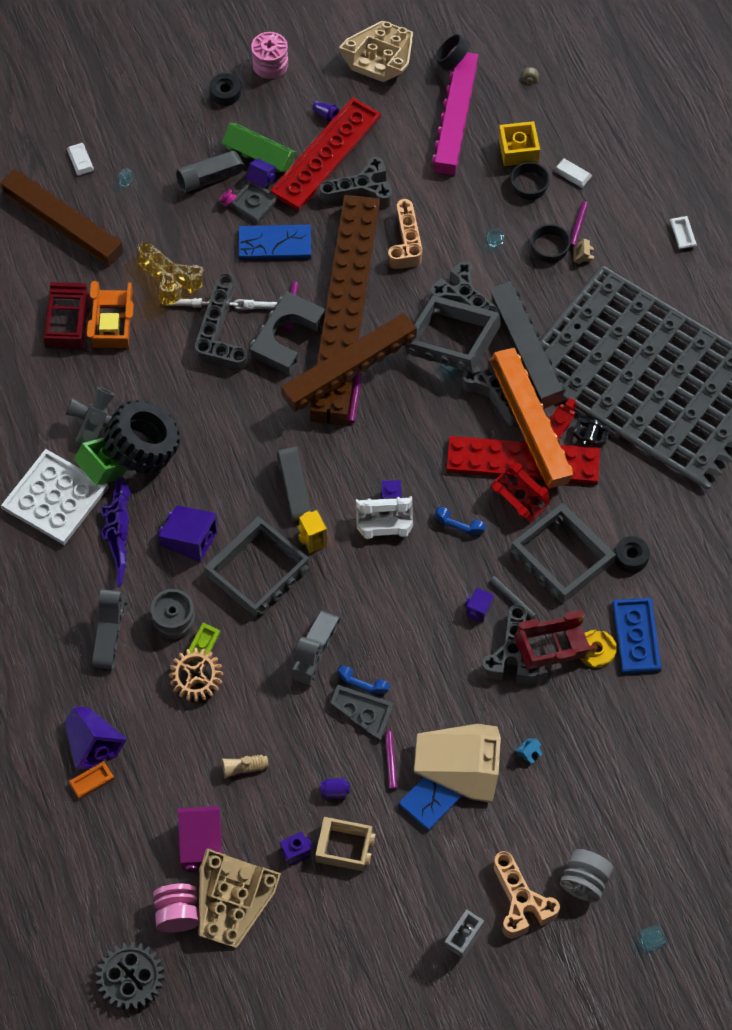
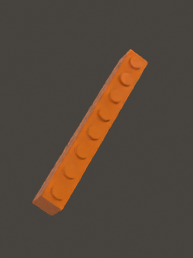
M515 348L494 352L490 364L547 488L550 489L568 484L573 476V469L568 464L565 452L558 443L557 434L552 430L550 419L545 415L543 404L536 395V389L529 380L528 372L521 363L520 355L517 354Z

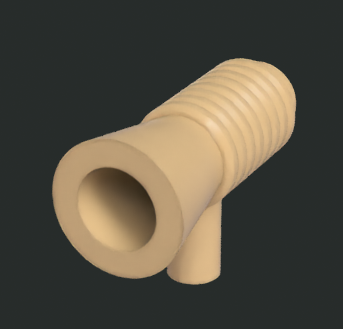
M262 754L252 757L245 756L240 759H222L225 779L240 773L263 771L269 767L267 756Z

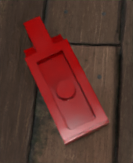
M569 398L565 406L561 404L550 418L552 430L557 434L558 441L574 419L575 412L573 410L577 405V401Z

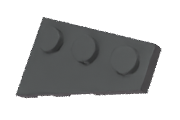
M340 685L336 686L331 700V705L381 742L394 703Z

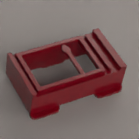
M50 282L43 337L45 348L86 349L87 333L84 332L86 311L91 309L92 301L90 293H88L87 283ZM55 299L80 300L79 307L54 306ZM59 309L79 310L77 332H51L53 311Z
M582 610L565 613L564 618L541 623L534 619L519 624L514 638L527 671L547 665L593 657L598 647L596 644L589 646L581 626L585 618ZM564 631L570 649L562 651L555 635L556 632ZM552 634L558 652L535 657L528 638Z

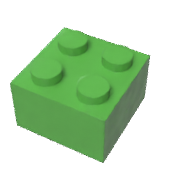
M104 438L82 443L73 459L96 486L124 477L127 472L126 466H121L118 464L117 459L112 458L111 452L106 448L105 444L107 442L104 441Z

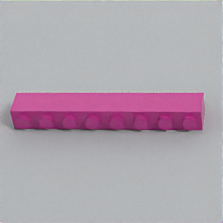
M467 52L461 62L454 67V71L450 72L449 82H451V85L447 86L446 95H449V97L444 100L443 109H446L445 113L442 112L441 115L443 126H439L438 137H440V140H436L435 144L437 155L433 154L432 165H435V173L456 175L478 65V54Z

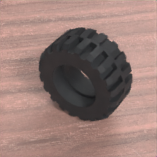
M132 400L123 403L115 411L104 429V441L107 442L105 445L107 450L111 452L112 458L117 459L118 464L121 466H126L127 470H135L136 473L143 474V472L150 474L160 471L171 460L180 444V433L174 419H171L170 414L167 411L164 412L162 407L155 406L149 401L145 403L143 400ZM132 430L144 434L152 444L139 439Z

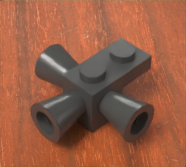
M97 387L94 403L90 402L88 407L73 397L71 398L65 415L83 418V423L76 437L77 442L85 443L96 440L102 426L106 427L112 417L107 415L108 409L106 407L115 395L113 392Z

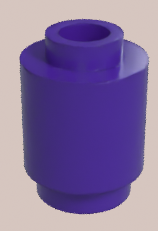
M345 778L321 781L322 798L343 799L347 797V794H350V782H346Z

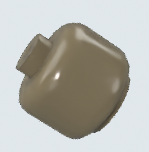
M529 67L524 69L521 79L523 82H526L528 85L538 82L539 73L535 68Z

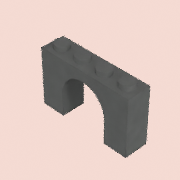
M286 291L284 296L278 299L275 310L270 312L267 323L261 326L257 339L251 342L249 347L251 357L290 376L299 362L298 353L279 344L274 339L277 329L288 322L299 323L317 332L324 322L325 309Z

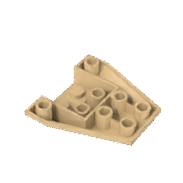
M380 21L347 38L339 47V51L352 71L385 82L402 74L408 67L413 32L404 27L393 25L390 22Z
M473 724L418 733L416 737L414 773L471 800L492 803L499 774L501 737L498 727Z
M206 848L200 866L198 936L237 948L274 895L281 873Z

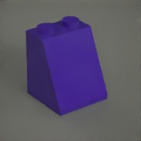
M176 505L175 509L169 512L165 526H161L158 531L160 545L198 562H202L218 534L217 514Z

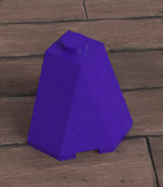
M73 706L65 721L74 763L78 769H91L108 757L110 759L116 757L127 740L90 708Z

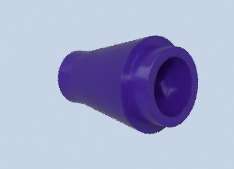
M315 101L312 107L313 111L328 121L333 120L339 113V108L335 104Z

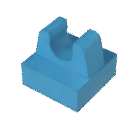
M528 738L514 751L518 757L523 758L528 763L535 762L531 756L533 752L536 756L542 755L539 747L541 744L534 738Z

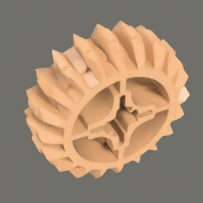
M194 648L193 654L187 649L185 657L182 653L179 654L180 661L176 658L173 660L177 666H170V669L175 672L169 673V677L175 678L170 681V684L175 686V692L181 691L179 694L181 698L187 694V701H190L192 696H194L195 702H198L199 696L206 700V693L212 697L211 689L219 690L215 683L222 684V680L217 677L223 676V672L218 671L222 666L221 664H216L218 658H212V652L205 656V649H202L200 654H198V649ZM194 660L202 661L199 662L196 666H190L187 664ZM207 664L212 668L210 680L204 676ZM182 669L188 674L185 686L180 680ZM200 671L199 674L202 678L195 676L193 679L191 672L197 673ZM198 683H201V684H203V685H206L205 687H203V688H201V689H196V690L190 689L191 687L193 688L194 685H196V684H198Z

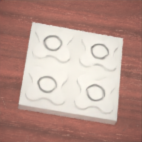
M45 449L1 507L11 515L65 545L109 487L107 483L96 486L82 469Z

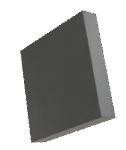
M249 181L230 203V207L258 224L278 203L279 198L268 189Z

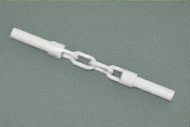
M165 298V306L202 308V305L209 304V301L204 302L202 298ZM238 299L230 302L229 306H234L235 309L240 310L275 309L277 302ZM237 302H244V307H237Z

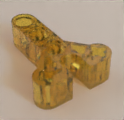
M143 242L138 245L137 263L160 282L159 301L162 304L171 305L180 300L182 297V287L190 293L202 287L204 271L201 266L176 264L152 244Z

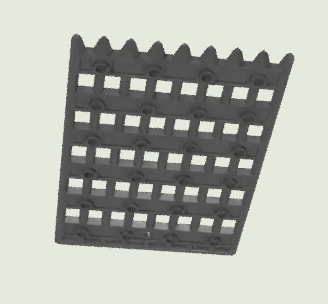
M601 266L539 340H542L546 348L545 355L549 354L552 360V369L556 368L559 378L565 382L566 392L563 393L565 402L569 398L576 400L577 405L575 408L594 420L599 421L602 425L611 427L610 430L708 490L711 488V484L704 475L708 473L721 476L722 473L715 464V461L720 460L730 463L732 460L725 451L726 447L732 448V399L722 394L727 386L732 389V343L607 267ZM603 274H604V275H606L607 277H606L605 280L601 283V282L598 281V280H599V279L603 276ZM593 286H594V287L597 288V289H596L595 292L591 295V294H589L588 292H589V291L593 288ZM623 287L637 294L633 301L619 294ZM583 299L586 300L582 307L578 306ZM613 299L627 306L623 313L609 306ZM654 305L668 313L663 320L649 312ZM573 311L576 312L572 319L568 318ZM603 311L617 319L612 326L598 318ZM644 317L658 325L653 332L639 324ZM562 324H565L566 327L561 332H559L558 328ZM593 324L607 331L602 339L588 331ZM684 324L699 331L694 338L680 331ZM633 330L648 338L643 345L629 337ZM552 336H554L556 339L551 343V345L548 344V340ZM583 336L597 344L592 351L578 343ZM674 336L689 344L684 351L670 343ZM624 342L638 350L633 357L619 350ZM715 342L730 350L725 357L711 349ZM572 349L586 356L581 364L568 356ZM664 349L678 356L674 364L660 356ZM613 355L627 362L622 370L608 362ZM705 355L720 363L715 370L701 362ZM562 361L576 369L571 376L557 368ZM654 361L669 369L664 376L649 368ZM603 367L617 375L612 383L598 375ZM695 368L710 375L705 383L691 375ZM644 374L658 382L654 389L639 381ZM593 380L607 388L602 395L588 388ZM685 380L700 388L695 396L681 388ZM634 386L648 395L643 402L629 394ZM582 393L597 401L592 408L577 400ZM675 393L690 401L685 408L670 400ZM717 399L731 407L726 415L712 407ZM623 400L638 408L633 415L619 407ZM665 406L680 414L675 421L660 413ZM613 412L627 420L622 428L608 420ZM707 412L721 420L716 428L702 420ZM654 419L669 427L665 434L650 426ZM696 425L711 433L706 441L692 433ZM644 432L659 440L654 448L639 439ZM686 438L701 447L696 454L681 446ZM676 451L691 460L686 467L671 459Z

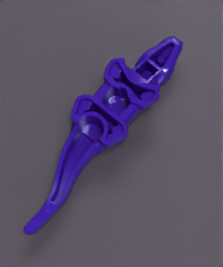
M120 477L116 481L113 492L114 498L111 505L103 504L101 508L102 516L106 518V526L103 527L101 534L103 540L109 542L116 562L117 587H120L123 583L126 568L125 562L127 561L125 554H127L125 546L127 545L126 538L128 536L129 524L127 503L131 496V491L127 487L124 477Z

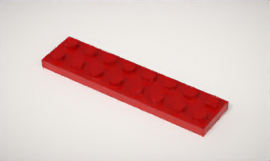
M352 97L273 186L270 192L276 195L282 202L300 211L317 192L321 183L330 177L379 121L381 113Z
M458 436L449 437L447 472L499 477L511 464L520 463L523 466V471L532 479L543 480L527 442ZM560 445L561 449L565 452L568 464L573 469V476L569 482L598 485L600 448ZM510 472L507 473L508 477L515 478Z

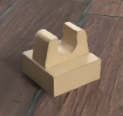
M583 238L573 247L575 263L590 262L594 259V256L590 255L594 251V248L590 246V240Z

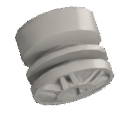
M576 849L571 855L568 862L569 868L565 869L560 885L574 897L589 902H598L605 889L604 883L608 882L613 866L607 859L594 852Z

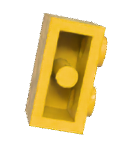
M317 510L304 513L299 517L300 525H298V530L300 534H298V538L302 545L305 544L310 554L327 547V528Z

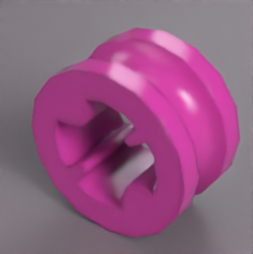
M229 189L219 198V201H223V205L227 206L236 198V195L232 194V190Z

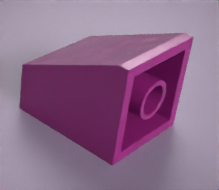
M219 806L179 808L181 868L188 872H194L200 869L206 848L223 853Z

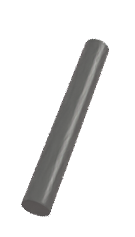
M493 576L489 582L514 605L520 604L526 608V616L530 620L535 618L536 614L497 577Z

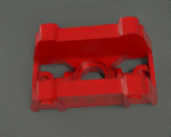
M520 463L511 464L490 484L493 492L503 496L518 510L517 514L522 518L525 517L530 524L551 503L547 488L540 487L523 471V466ZM508 472L517 479L518 486L514 482L512 484L509 482ZM502 485H507L508 490L510 492H508ZM516 491H524L526 494L525 498L517 499L515 497ZM531 498H538L545 506L533 505ZM529 506L532 509L533 517L526 507Z

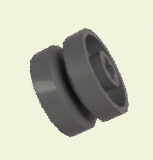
M168 589L154 597L150 612L154 629L160 636L167 639H179L191 632L195 625V612L191 597L178 589Z

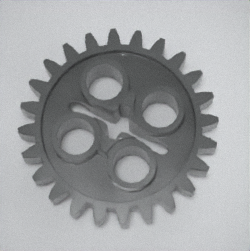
M134 942L128 948L125 943H123V949L115 946L116 952L114 953L108 950L109 958H101L104 965H97L98 969L102 972L96 973V978L100 979L96 981V985L101 987L98 990L99 994L105 993L103 996L104 1001L110 999L109 1004L111 1007L117 1003L118 1010L124 1005L127 1012H129L130 1006H134L135 1011H138L139 1004L146 1008L145 1001L147 1000L153 1003L152 995L159 997V992L156 989H163V984L159 981L165 980L164 975H161L164 972V967H159L162 964L161 959L155 960L157 953L150 954V947L143 950L142 943H140L138 948H135ZM129 959L137 960L132 966L126 964ZM118 963L124 966L129 975H134L135 981L143 987V990H139L133 980L127 978L125 971L118 966ZM115 972L121 974L116 980L110 978ZM143 974L151 975L147 981L140 980ZM127 988L135 989L131 995L124 994V990Z

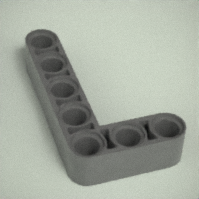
M223 273L216 280L195 343V349L198 358L203 361L234 369H244L248 365L246 350L242 347L218 342L235 290L233 277L228 273ZM223 283H230L228 286H222ZM218 299H224L223 302H216ZM213 315H219L218 318H211ZM208 331H213V334L206 335ZM201 348H208L206 351H200ZM220 352H225V353H226V354L223 355V356H219V355H218V353H220ZM238 356L244 357L242 360H235Z

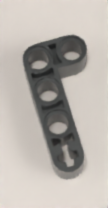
M297 446L277 451L278 464L282 471L293 522L299 521V517L304 513L311 512Z

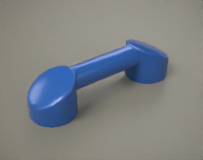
M437 507L435 511V517L442 525L453 527L473 536L481 535L486 530V524L480 520H473L469 526L450 519L451 512L444 507Z
M340 665L337 670L338 676L345 684L355 686L374 695L386 694L391 687L388 682L382 679H376L374 685L353 678L354 671L345 665Z

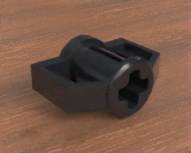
M578 417L573 436L585 447L602 446L606 444L611 427L602 425L597 420H586ZM581 426L586 427L583 437L579 434ZM598 432H603L601 441H596Z

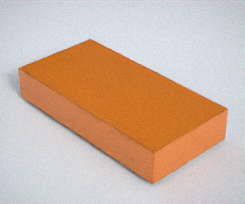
M103 761L70 780L69 784L80 800L115 779Z

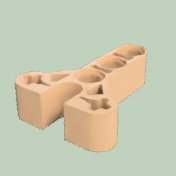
M505 851L499 852L495 856L494 871L511 902L509 915L505 917L503 922V934L513 939L528 933L529 924L524 916V913L528 911L535 914L540 926L554 921L558 917L559 902L555 898H545L529 890L512 855ZM503 860L506 861L509 865L503 867L500 866L498 862ZM513 878L517 880L518 883L512 885L509 884L507 880ZM522 896L525 897L527 901L525 903H520L517 901L516 898Z

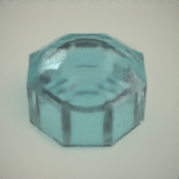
M129 168L123 169L117 177L118 183L122 186H128L134 179V172Z
M498 228L490 229L486 233V241L490 246H500L503 243V232Z

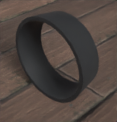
M459 34L452 35L443 42L436 52V62L445 71L454 68L467 54L470 42ZM456 46L453 52L449 56H447L450 53V51Z
M535 162L521 163L511 173L513 191L519 197L527 200L537 199L544 195L550 182V175L547 169ZM533 172L544 179L545 187L537 192H525L516 187L514 181L522 173Z
M555 224L542 225L531 236L532 251L538 259L544 262L560 261L566 256L570 247V235L561 226ZM553 234L559 236L565 242L566 250L558 255H545L535 248L534 243L542 235Z

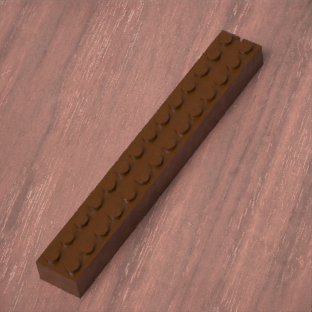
M344 195L317 365L361 338L380 213V199ZM354 378L343 382L337 389L325 393L321 399L312 401L310 405V421L327 423V411H330V424L347 425Z

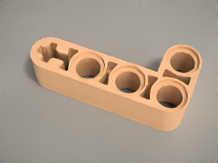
M402 199L397 203V221L402 245L392 246L388 251V264L393 269L416 267L422 262V245L413 204L408 199Z

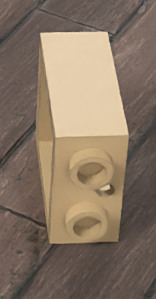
M324 817L315 855L316 862L364 872L365 865H369L371 860V853H368L369 846H374L376 834L372 833V826ZM331 830L365 837L360 861L326 854Z

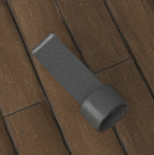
M230 151L176 169V178L180 189L186 193L237 175L244 170L245 165L236 151Z

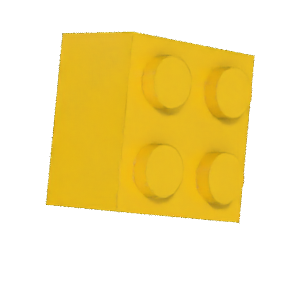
M534 121L499 125L498 139L504 166L519 165L525 162H539L540 146Z

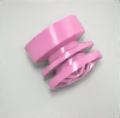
M264 32L257 35L251 44L253 70L257 75L266 79H275L282 76L288 68L287 41L282 35L275 32Z
M170 884L162 886L153 892L154 908L158 910L155 913L157 930L175 933L191 930L199 925V910L195 906L197 904L195 886L190 884Z

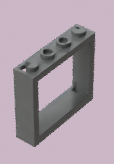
M433 295L415 323L417 327L416 339L410 344H405L406 354L473 373L501 326L500 315L494 311ZM435 314L484 327L468 355L419 341Z
M564 503L560 504L514 540L511 545V552L515 555V559L520 560L524 564L525 569L530 574L533 573L537 577L538 582L543 587L546 586L551 591V595L554 598L557 597L563 604L614 564L616 556ZM557 519L562 521L600 559L566 588L523 547Z
M258 516L205 566V575L257 618L268 610L269 605L273 601H278L287 588H291L300 575L303 576L309 570V558ZM261 533L296 562L297 565L260 601L254 604L218 573Z

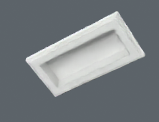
M83 143L67 148L77 176L94 171Z
M564 158L553 170L581 188L592 177L590 173Z
M688 217L670 219L679 249L696 247L697 244Z

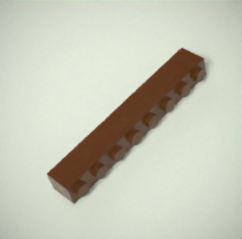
M14 169L0 182L4 195L108 267L123 254L122 242L119 238L108 234L104 228L95 225L91 219H86L78 210L70 208L65 201L57 199L52 192L41 188L39 183L28 179L23 172L20 173Z
M405 313L400 314L281 387L283 399L294 412L306 408L312 401L321 399L325 393L337 389L345 381L352 380L356 374L368 370L371 365L381 362L389 354L396 353L405 344L412 343L417 336V327Z

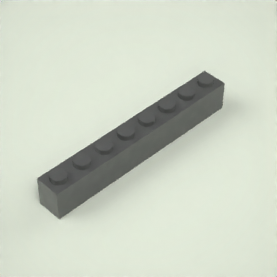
M508 281L491 288L492 300L499 309V315L517 353L521 357L523 366L528 372L531 383L543 404V408L545 409L565 401L563 395L566 392L562 382L559 383L557 380L559 378L556 368L552 369V360L549 354L545 355L544 353L546 348L543 341L538 340L539 333L536 327L532 328L531 326L533 322L530 314L525 313L526 306L523 300L519 301L518 299L520 294L517 287H513L511 282Z

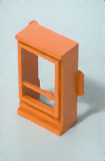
M93 281L91 283L90 297L94 301L92 320L88 321L87 337L91 338L92 348H129L130 324L134 307L132 302V283H128L127 291L100 290L99 282ZM100 307H126L125 314H119L120 318L125 317L124 335H98Z

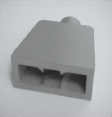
M466 909L445 940L446 948L464 959L480 936L484 920ZM468 923L472 924L475 928H471Z

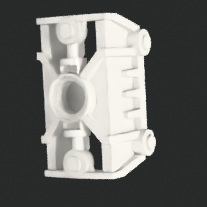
M412 496L410 498L397 497L396 499L378 500L368 498V500L358 501L356 499L357 529L366 539L378 535L399 534L402 537L408 536L413 527ZM390 511L387 515H381L379 513ZM403 512L404 515H410V518L399 519L395 515ZM366 514H371V517H373L370 521H359V518H364Z

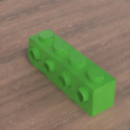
M229 123L222 143L227 145V149L242 152L241 155L248 159L258 158L275 166V172L277 173L288 171L296 151L237 123Z

